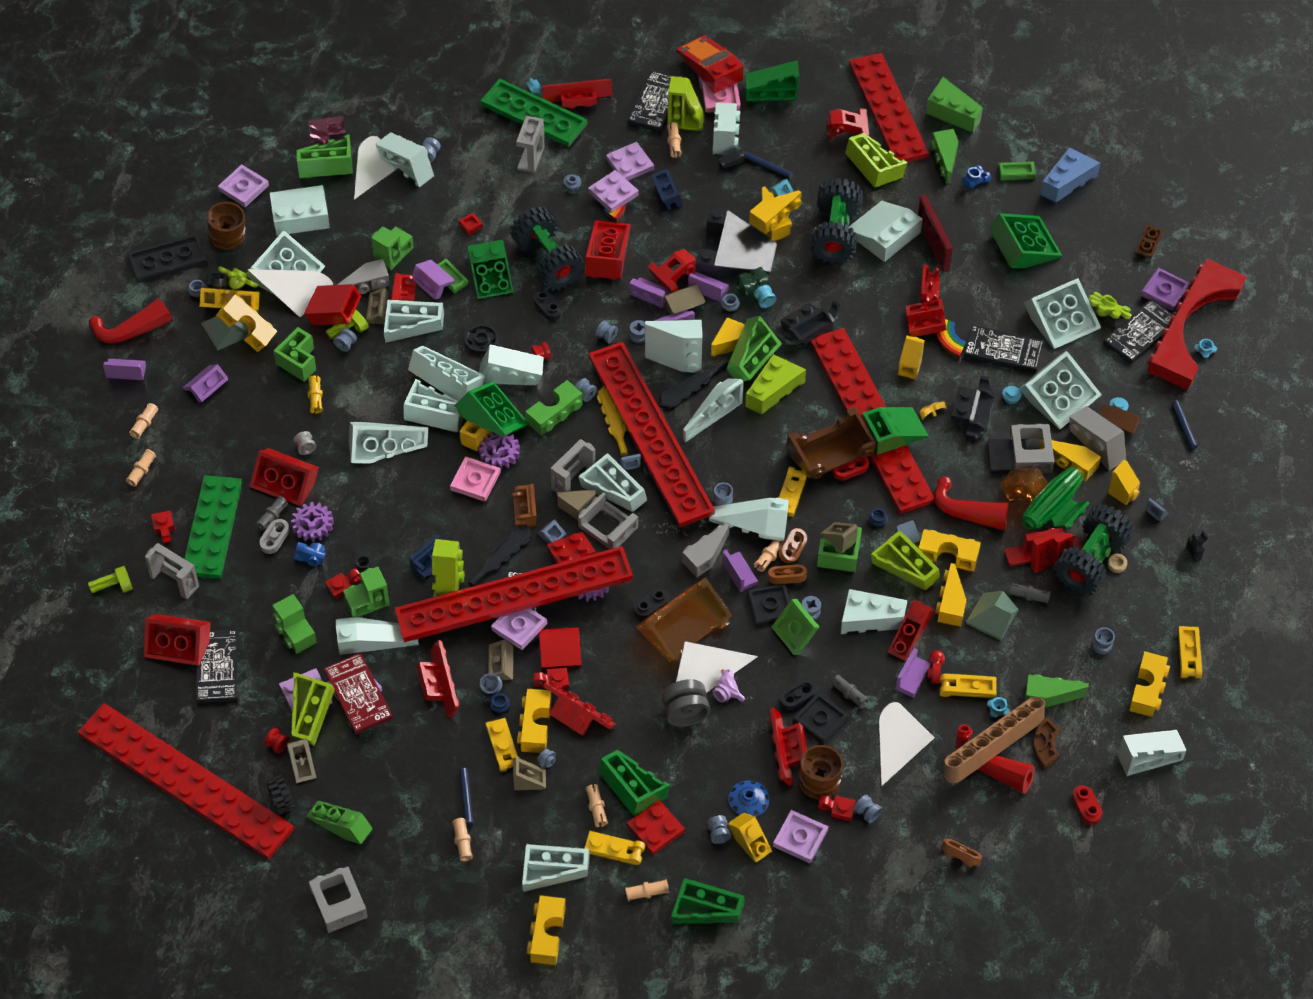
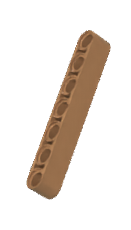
M1039 697L1028 699L946 757L944 761L945 780L950 783H957L1038 726L1044 720V700Z

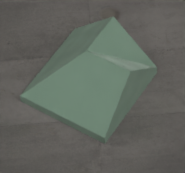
M216 316L201 323L217 351L245 339L248 335V328L242 322H236L229 328Z
M1003 591L983 593L967 619L966 624L1001 641L1018 613V608Z

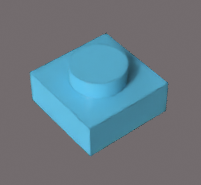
M788 179L782 180L771 188L775 197L794 192Z

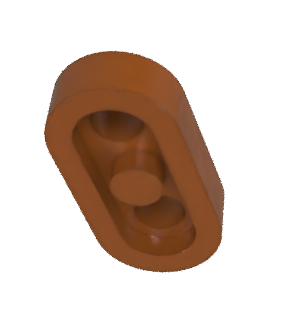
M795 528L787 534L779 549V557L783 562L792 563L801 554L807 543V535L802 529Z
M802 565L775 566L768 570V580L775 585L801 583L807 578V569Z
M944 839L941 849L946 856L956 857L962 860V863L966 866H978L982 859L981 854L954 840Z

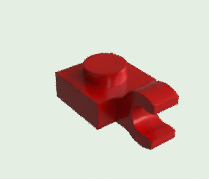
M171 511L152 514L155 533L162 534L163 543L171 542L169 531L175 530Z
M355 568L347 576L340 573L325 581L326 587L335 600L344 595L343 590L361 581L360 573Z
M567 668L547 669V675L544 673H534V687H542L545 682L555 681L562 685L561 689H569Z
M821 795L818 809L831 811V817L851 822L855 800L835 795L833 801L831 798Z

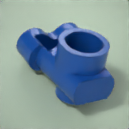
M976 165L968 169L966 175L961 178V183L968 189H972L980 183L985 184L990 181L991 175L989 172H985L980 165Z
M298 542L293 560L305 561L311 566L323 565L326 552H324L325 547L322 544L312 543L309 547L306 546L307 544Z

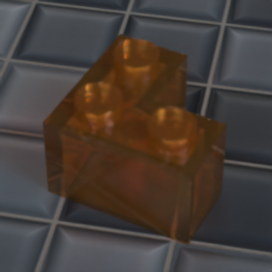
M1038 468L1011 470L999 487L1009 500L1023 499L1029 506L1032 500L1047 486L1048 482Z

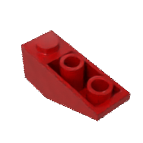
M914 599L888 653L906 661L925 631L934 610Z

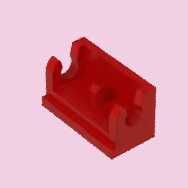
M923 265L920 303L939 299L940 277L937 267L935 272H929V266Z
M395 273L391 300H415L417 284L412 282L414 276Z

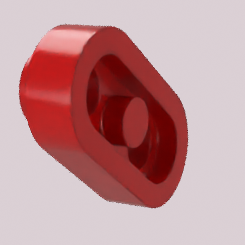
M862 457L833 469V476L838 480H847L867 471L869 460L867 457Z
M1084 785L1076 787L1073 791L1072 800L1082 820L1090 825L1097 824L1101 820L1102 809L1093 791Z

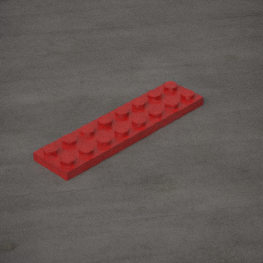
M878 53L849 60V66L888 151L893 152L894 157L900 161L912 162L928 158L929 152L883 54Z

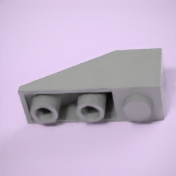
M383 259L365 263L337 285L353 284L360 294L390 287L389 275Z
M729 522L719 525L712 533L702 536L697 543L687 546L682 552V563L696 578L714 565L729 536Z

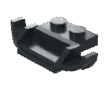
M836 301L831 302L829 311L824 308L819 309L811 303L803 305L780 320L781 325L789 330V335L784 337L778 334L777 338L788 345L808 344L813 339L833 329V324L837 321L840 314V304Z
M981 375L977 390L962 386L958 387L951 420L969 424L966 437L980 438L987 432L995 400L994 392L990 385V377Z

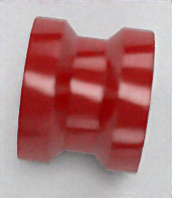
M542 342L539 346H531L532 355L544 357L543 359L546 360L551 359L550 349L546 342Z
M274 728L267 734L264 744L268 747H273V750L279 754L287 747L290 737L285 734L282 735L279 729Z

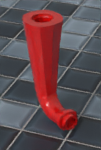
M157 298L143 310L113 329H105L103 321L97 316L90 318L88 323L99 341L106 344H116L171 323L173 319L164 303Z
M943 476L937 480L934 501L942 512L972 523L1006 531L1008 503L950 499L946 493L951 489V479Z
M960 725L957 729L956 750L969 742V738L973 735L970 726ZM996 755L977 770L1025 794L1032 784L1035 767L1033 764L1014 761Z

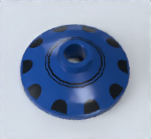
M742 781L731 789L728 801L730 808L737 815L746 813L758 817L768 808L769 794L765 787L758 782ZM750 794L752 797L748 798L745 795Z

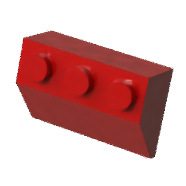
M267 448L258 453L249 487L277 498L281 496L288 502L302 506L315 484L319 467Z
M154 614L145 618L144 657L200 665L210 640V622Z

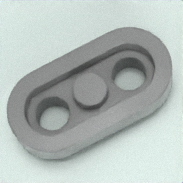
M276 519L272 521L262 535L260 548L264 553L273 554L278 551L288 536L289 525L285 520Z

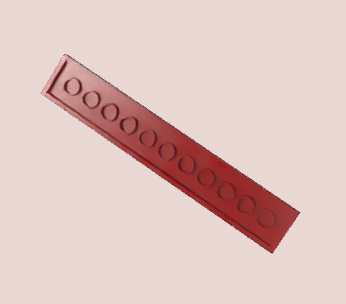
M844 328L822 334L810 342L845 411L855 407L862 418V413L879 407H886ZM907 445L878 455L874 451L869 456L899 514L935 503L934 496Z
M620 342L589 353V359L679 527L715 515V509L624 343Z
M621 546L395 608L405 643L633 580V575L624 548Z
M105 703L78 731L80 737L268 860L295 830L292 824Z

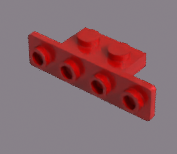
M611 79L542 86L543 99L551 103L561 102L562 107L567 109H573L576 106L591 107L593 104H597L598 97L612 96Z
M1051 528L1047 531L1025 534L1023 545L1005 549L1004 552L1009 566L1031 563L1032 541L1044 536L1064 533L1063 528ZM1075 535L1073 548L1078 547L1081 551L1083 546L1080 537Z
M437 640L430 651L433 663L419 662L416 667L424 699L443 701L447 717H452L459 707V700L456 698L455 685L451 679L450 666L446 659V650L443 647L442 641Z
M555 681L544 683V688L558 696L549 714L574 731L584 735L593 719L608 729L614 728L615 723L612 722V718L609 715L598 713L595 711L596 708L588 702L584 704L578 700L579 696L570 691L567 693L561 689L562 685Z
M773 707L770 709L771 716H769V721L774 731L772 739L777 749L775 757L780 767L778 775L781 781L791 786L793 785L791 767L800 764L802 755L807 750L804 730L800 723L784 728L782 715Z

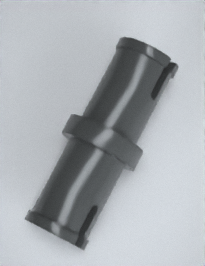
M279 496L271 507L265 509V514L255 523L259 530L266 531L270 523L279 518L280 512L288 505L286 499Z
M1012 583L1009 595L1023 597L1027 601L1036 600L1048 604L1051 591L1036 589L1032 585L1027 587Z
M840 675L834 677L838 682L832 680L831 685L842 692L846 699L852 700L860 708L866 706L862 701L868 704L869 698L858 691L854 684L848 683Z

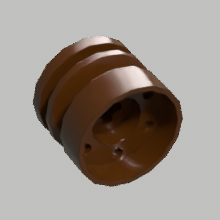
M232 202L217 203L209 209L207 213L209 242L220 250L228 251L240 247L246 237L243 209Z
M817 745L803 753L800 761L798 783L799 788L806 796L820 800L821 795L831 798L839 791L844 765L839 752L829 746Z

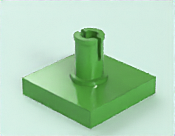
M792 599L772 625V628L793 655H799L819 629V626L797 599Z

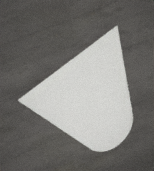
M377 136L368 137L359 147L354 199L396 170L380 158L376 143L381 139Z
M248 269L299 317L304 314L317 286L333 285L330 278L316 271Z
M685 642L676 682L687 679L701 681L707 693L718 685V680L722 676L721 669H730L734 674L758 656Z
M897 702L887 705L879 719L882 785L935 738Z

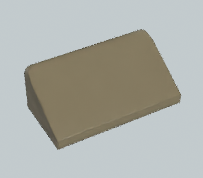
M697 284L664 296L670 314H677L706 303Z
M382 288L370 293L366 316L367 323L385 324L387 300L392 299V294L387 289Z
M506 639L490 644L488 673L497 675L501 680H512L513 645Z

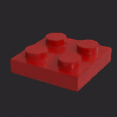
M583 532L575 533L569 537L547 544L548 552L556 564L596 553Z
M660 800L627 822V827L639 841L645 843V847L652 855L685 833V828Z

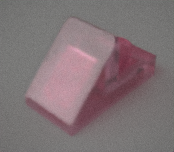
M343 116L308 121L310 136L325 144H329V135L345 133Z

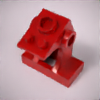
M860 108L857 113L841 109L830 111V116L826 118L825 129L829 130V132H826L829 140L832 141L836 134L841 135L844 132L852 133L853 136L862 133L869 136L866 109Z
M682 249L675 251L660 267L652 262L648 269L660 284L670 293L679 291L676 282L683 274H694L696 271V259L692 254ZM680 264L676 270H671L673 266Z

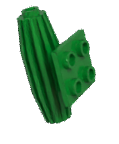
M1069 467L1052 479L1032 500L1023 514L1022 523L1024 527L1028 530H1037L1051 520L1043 528V531L1051 528H1063L1065 530L1070 528L1074 524L1073 521L1083 515L1086 511L1085 508L1090 504L1088 501L1077 503L1072 500V497L1083 482L1081 472L1074 467Z

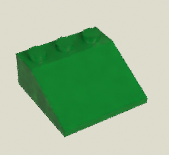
M999 213L988 228L1011 268L1025 269L1059 259L1063 256L1040 216Z
M494 381L468 391L454 405L458 409V413L466 420L502 437L529 424Z

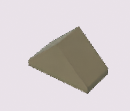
M596 490L557 492L558 507L577 520L580 511L586 509L596 497Z
M834 522L821 535L843 553L856 543L858 527L856 524Z
M304 739L288 743L287 746L296 783L315 779L316 774L308 740Z
M513 758L514 790L546 788L545 769L520 758Z

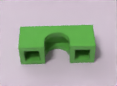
M568 380L553 390L554 402L557 405L549 407L539 401L526 411L527 422L541 436L545 432L551 431L557 423L564 421L570 413L578 410L583 404L582 392Z

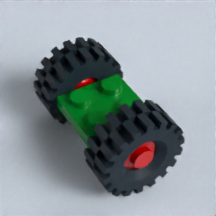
M836 178V181L829 179V183L827 181L823 182V185H820L818 190V211L822 212L823 216L828 215L830 222L829 224L827 222H823L822 225L818 224L817 228L813 229L810 250L813 256L816 255L818 260L822 258V261L825 263L826 261H830V263L837 262V264H841V261L845 263L855 255L857 234L852 227H848L849 219H854V216L857 217L861 211L863 191L858 184L854 186L855 182L851 181L849 183L848 179H844V181H840V178Z
M533 207L530 211H524L525 214L517 216L519 219L513 221L514 225L510 227V234L520 250L534 252V249L538 250L542 246L546 252L545 258L540 259L541 263L537 265L538 269H536L538 276L545 286L552 291L555 288L558 291L561 290V287L566 288L568 284L572 285L574 280H578V276L583 274L582 270L585 269V263L573 246L564 245L562 248L555 241H552L551 237H555L558 225L549 211L544 207H537L536 209Z
M1097 505L1092 508L1082 525L1084 534H1088L1086 536L1088 541L1081 551L1078 547H1068L1054 564V574L1059 577L1058 580L1060 582H1064L1063 585L1066 588L1070 587V590H1076L1078 594L1084 593V595H1089V593L1092 595L1096 592L1106 577V569L1103 568L1104 565L1102 564L1103 560L1110 555L1111 550L1113 553L1124 550L1134 535V526H1131V520H1127L1128 517L1126 515L1120 514V510L1115 511L1114 507L1110 506L1108 508L1107 505H1102V507Z

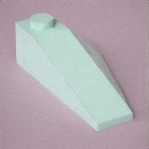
M728 378L715 386L684 427V442H687L742 404V379Z
M350 422L349 425L351 463L370 464L377 460L427 447L428 427L369 422Z
M765 498L714 506L715 515L710 516L709 521L720 525L729 522L730 528L736 526L742 528V532L749 533L752 531L758 533L759 537L764 539L784 541L789 500Z
M360 617L336 619L340 655L419 645L418 639L404 643L399 623Z

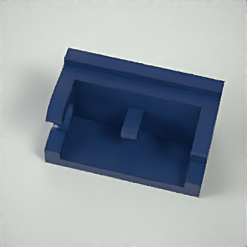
M668 169L652 174L651 177L667 209H671V203H676L677 207L683 206Z
M438 534L409 557L411 569L424 580H427L432 575V554L435 539L443 540Z

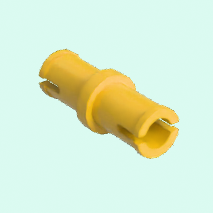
M310 376L308 378L310 412L314 413L315 409V414L322 412L321 398L323 397V392L320 389V377L317 376L316 380V376Z

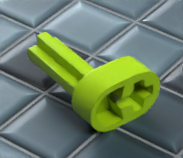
M355 310L349 324L334 325L326 330V334L330 339H334L340 335V331L343 328L349 329L354 326L359 333H362L369 326L365 318Z
M125 566L115 569V573L88 583L92 593L120 583L123 593L133 590Z

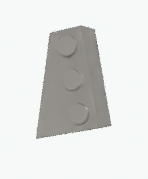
M1087 406L1069 416L1071 432L1088 449L1101 456L1100 462L1109 471L1118 466L1123 460H1126L1123 430Z

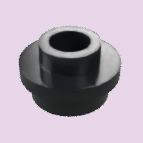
M360 555L354 561V569L356 568L359 573H362L366 569L373 568V561L367 555Z

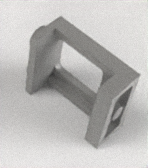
M526 116L516 141L517 147L525 148L518 165V170L535 173L545 148L544 119Z
M1049 424L1011 425L1010 439H1012L1015 459L1014 473H1052L1054 455ZM1043 438L1044 449L1024 450L1022 448L1021 439Z
M580 439L551 467V490L556 493L571 492L570 481L584 467L588 469L595 464V448L590 443ZM579 454L577 461L569 469L565 470L564 466Z
M603 492L599 497H595L586 509L580 511L578 527L608 549L619 547L638 528V516L634 513L627 516L606 501V494ZM599 511H604L620 523L609 535L602 534L588 524Z
M159 543L148 550L145 559L150 577L154 579L160 572L170 576L177 581L181 597L187 600L199 587L195 566ZM164 557L169 561L173 562L174 564L178 565L179 567H181V570L179 571L175 567L168 564L164 560Z
M349 867L335 869L330 874L320 875L309 881L311 893L315 897L328 933L368 918L366 907ZM345 882L351 897L334 905H328L322 890Z

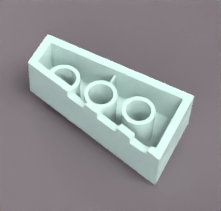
M424 346L413 350L408 368L416 376L457 401L468 391L482 386L485 375Z

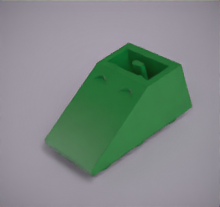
M503 240L467 246L466 252L477 298L483 299L514 293Z
M879 407L862 413L864 423L877 442L874 450L876 455L928 438V434L913 407Z

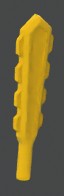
M603 386L598 391V402L602 404V413L606 415L605 422L610 426L608 428L609 433L617 440L621 456H627L628 451L624 441L626 426L622 424L623 421Z

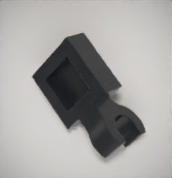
M1205 530L1199 536L1194 533L1188 537L1186 549L1194 562L1200 561L1205 551L1203 543L1208 539Z

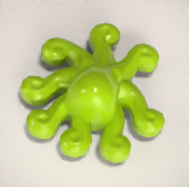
M221 266L218 267L219 272L229 277L228 284L233 290L241 289L244 284L254 288L258 287L257 283L246 278L247 273L236 268L230 271Z
M1094 292L1089 297V304L1092 307H1096V314L1098 316L1109 315L1115 319H1118L1120 315L1125 319H1130L1132 316L1129 313L1131 310L1129 307L1118 305L1117 301L1110 295L1101 296L1100 293Z

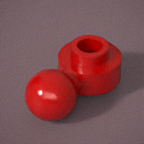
M935 650L929 655L932 667H928L927 679H931V683L939 684L941 665L945 661V656L941 651Z

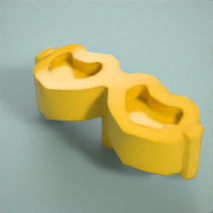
M934 402L922 408L919 412L921 419L923 420L931 412L933 417L937 416L935 412L937 409H947L945 402Z

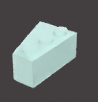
M389 133L376 143L380 158L394 169H401L404 172L403 175L407 179L409 177L416 181L415 185L418 187L434 176L425 147L393 133Z
M489 345L480 364L479 373L485 375L484 383L494 381L495 384L537 385L542 376L544 357Z
M415 379L404 402V420L458 432L464 417L458 413V409L454 406L458 402L456 399L446 394L441 395L435 392V388L431 386L428 388Z
M849 589L841 634H847L849 631H859L861 633L865 632V630L877 629V631L899 629L905 618L907 600Z
M1177 730L1123 736L1117 756L1126 775L1129 776L1182 761L1186 749Z

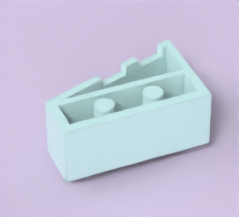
M716 103L713 154L725 155L733 148H738V137H735V135H739V124H736V121H740V111H737V104Z
M387 300L384 326L385 342L442 330L444 320L443 303Z
M608 453L579 476L582 488L596 490V494L599 496L604 492L607 500L631 512H634L647 501L645 490Z
M526 844L522 881L523 892L588 877L589 849Z

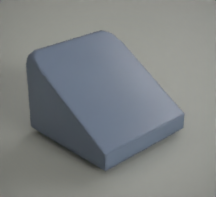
M637 454L622 457L619 459L620 465L624 470L641 467V456Z
M1151 498L1148 500L1146 511L1161 522L1169 513Z
M556 520L549 522L537 533L548 544L555 540H560L567 535Z
M913 520L896 526L895 534L900 530L914 545L920 543L921 539Z

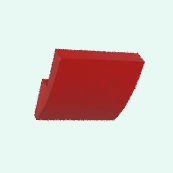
M942 299L906 306L911 337L947 331Z
M1060 533L1033 540L1031 569L1036 573L1049 566L1054 568V564L1063 551L1068 549V547L1073 548L1074 535L1072 533Z
M579 628L547 629L539 632L542 668L581 666Z

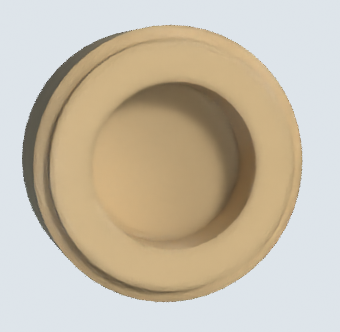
M1113 554L1109 557L1107 566L1112 572L1121 573L1127 567V559L1122 554Z

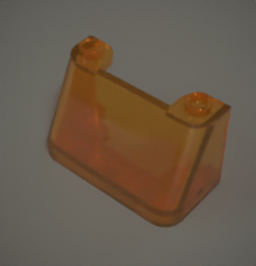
M705 577L636 627L669 662L673 660L676 663L682 657L685 642L696 643L717 627L722 629L729 624L728 619L733 615Z

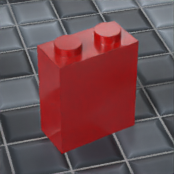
M353 284L317 286L304 314L312 326L349 324L362 296Z

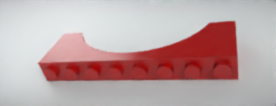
M1209 259L1205 261L1204 265H1199L1196 272L1198 276L1192 278L1189 285L1191 289H1186L1182 298L1184 302H1179L1175 310L1177 315H1172L1168 323L1171 326L1165 328L1161 336L1163 340L1158 341L1155 346V355L1151 353L1147 364H1149L1147 372L1186 390H1189L1199 368L1185 346L1183 327L1186 319L1196 309L1205 304L1219 300H1236L1247 276Z

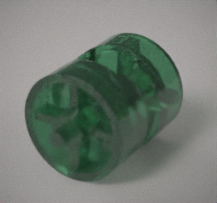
M762 267L753 269L750 274L742 273L737 275L736 289L745 298L751 296L760 286H770L768 279L770 275L766 274Z

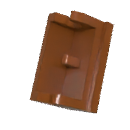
M534 484L515 487L516 492L513 493L516 527L537 526Z

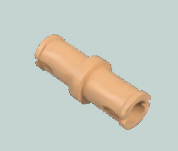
M671 123V126L670 124L667 125L669 136L667 142L670 145V156L677 158L682 154L680 148L681 137L679 136L678 124Z
M149 403L143 413L138 415L136 418L137 422L129 431L132 437L139 439L146 427L151 425L152 418L158 412V408L154 404Z
M146 449L140 460L135 462L134 469L126 478L127 483L137 486V483L143 474L148 472L149 465L156 457L153 451Z
M773 540L768 547L763 549L762 555L754 563L755 568L760 565L757 568L758 571L763 572L769 563L777 558V553L783 541L779 544L781 540Z
M597 784L593 785L594 788L592 785H589L585 790L589 799L588 807L592 811L595 826L599 827V823H601V827L605 826L608 821L604 811L605 803L601 800L599 787Z
M464 818L452 821L456 836L454 842L458 846L460 861H469L473 858L469 843L471 837L467 833Z
M667 879L649 884L644 882V885L626 888L628 901L643 897L649 899L653 895L669 893Z

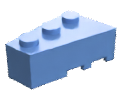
M1069 147L1043 180L1040 195L1054 202L1061 200L1072 193L1078 186L1082 187L1085 185L1086 181L1098 177L1100 162Z

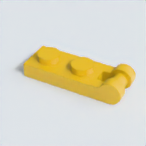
M790 466L779 498L789 500L787 516L794 517L807 475L803 470L798 471ZM793 477L799 478V482L792 480Z
M1179 626L1180 677L1188 678V676H1194L1201 679L1202 661L1199 627ZM1188 665H1194V668H1188Z
M959 674L940 675V683L942 684L940 695L943 697L954 695L996 698V677Z
M506 718L486 723L500 772L507 771L508 768L513 767V758H518Z
M590 831L584 849H589V854L639 865L642 859L640 856L641 852H644L646 845L641 841H630ZM632 850L633 853L628 854L627 851Z

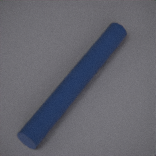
M748 152L744 153L746 160L790 179L793 175V172Z
M1179 401L1172 402L1174 411L1190 449L1194 450L1198 447Z
M461 768L459 773L466 826L473 825L468 771L467 768Z

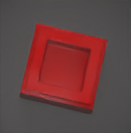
M474 213L458 220L459 226L468 236L483 228V223Z

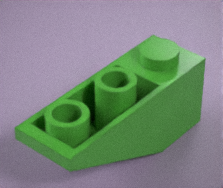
M954 129L933 132V138L930 140L931 150L935 151V161L937 164L939 163L940 174L944 177L946 183H950L957 155L958 139Z
M1038 674L1028 675L1024 702L1032 697H1039L1044 700L1046 708L1086 697L1089 683H1083L1078 680H1063L1058 677H1043Z
M317 801L307 815L309 820L348 841L362 844L373 829L362 813Z

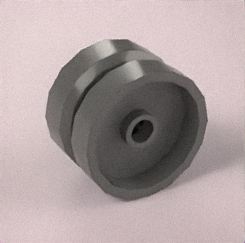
M695 679L681 680L669 685L662 692V701L666 708L667 720L671 725L677 727L694 725L706 719L710 714L711 709L706 698L705 686L701 681Z

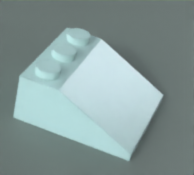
M323 185L270 193L276 236L280 235L283 230L287 234L330 228Z
M880 201L848 228L852 227L854 232H856L857 242L885 262L921 233L922 218L908 208Z
M283 230L250 269L321 272L325 265ZM250 271L247 272V276L257 283L259 287L274 294Z
M1078 278L1024 303L1031 320L1053 349L1101 328Z
M645 321V358L682 372L701 371L702 321Z
M1067 351L1056 357L1019 388L1029 402L1058 429H1061L1070 422V415L1085 406L1088 407L1102 395Z

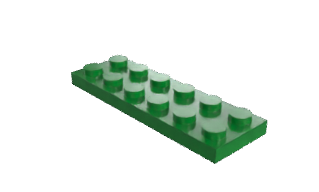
M499 79L481 99L482 106L523 125L526 116L544 119V135L568 147L588 125L587 119L502 79Z
M204 475L185 555V560L195 566L197 577L221 579L243 484L241 478Z

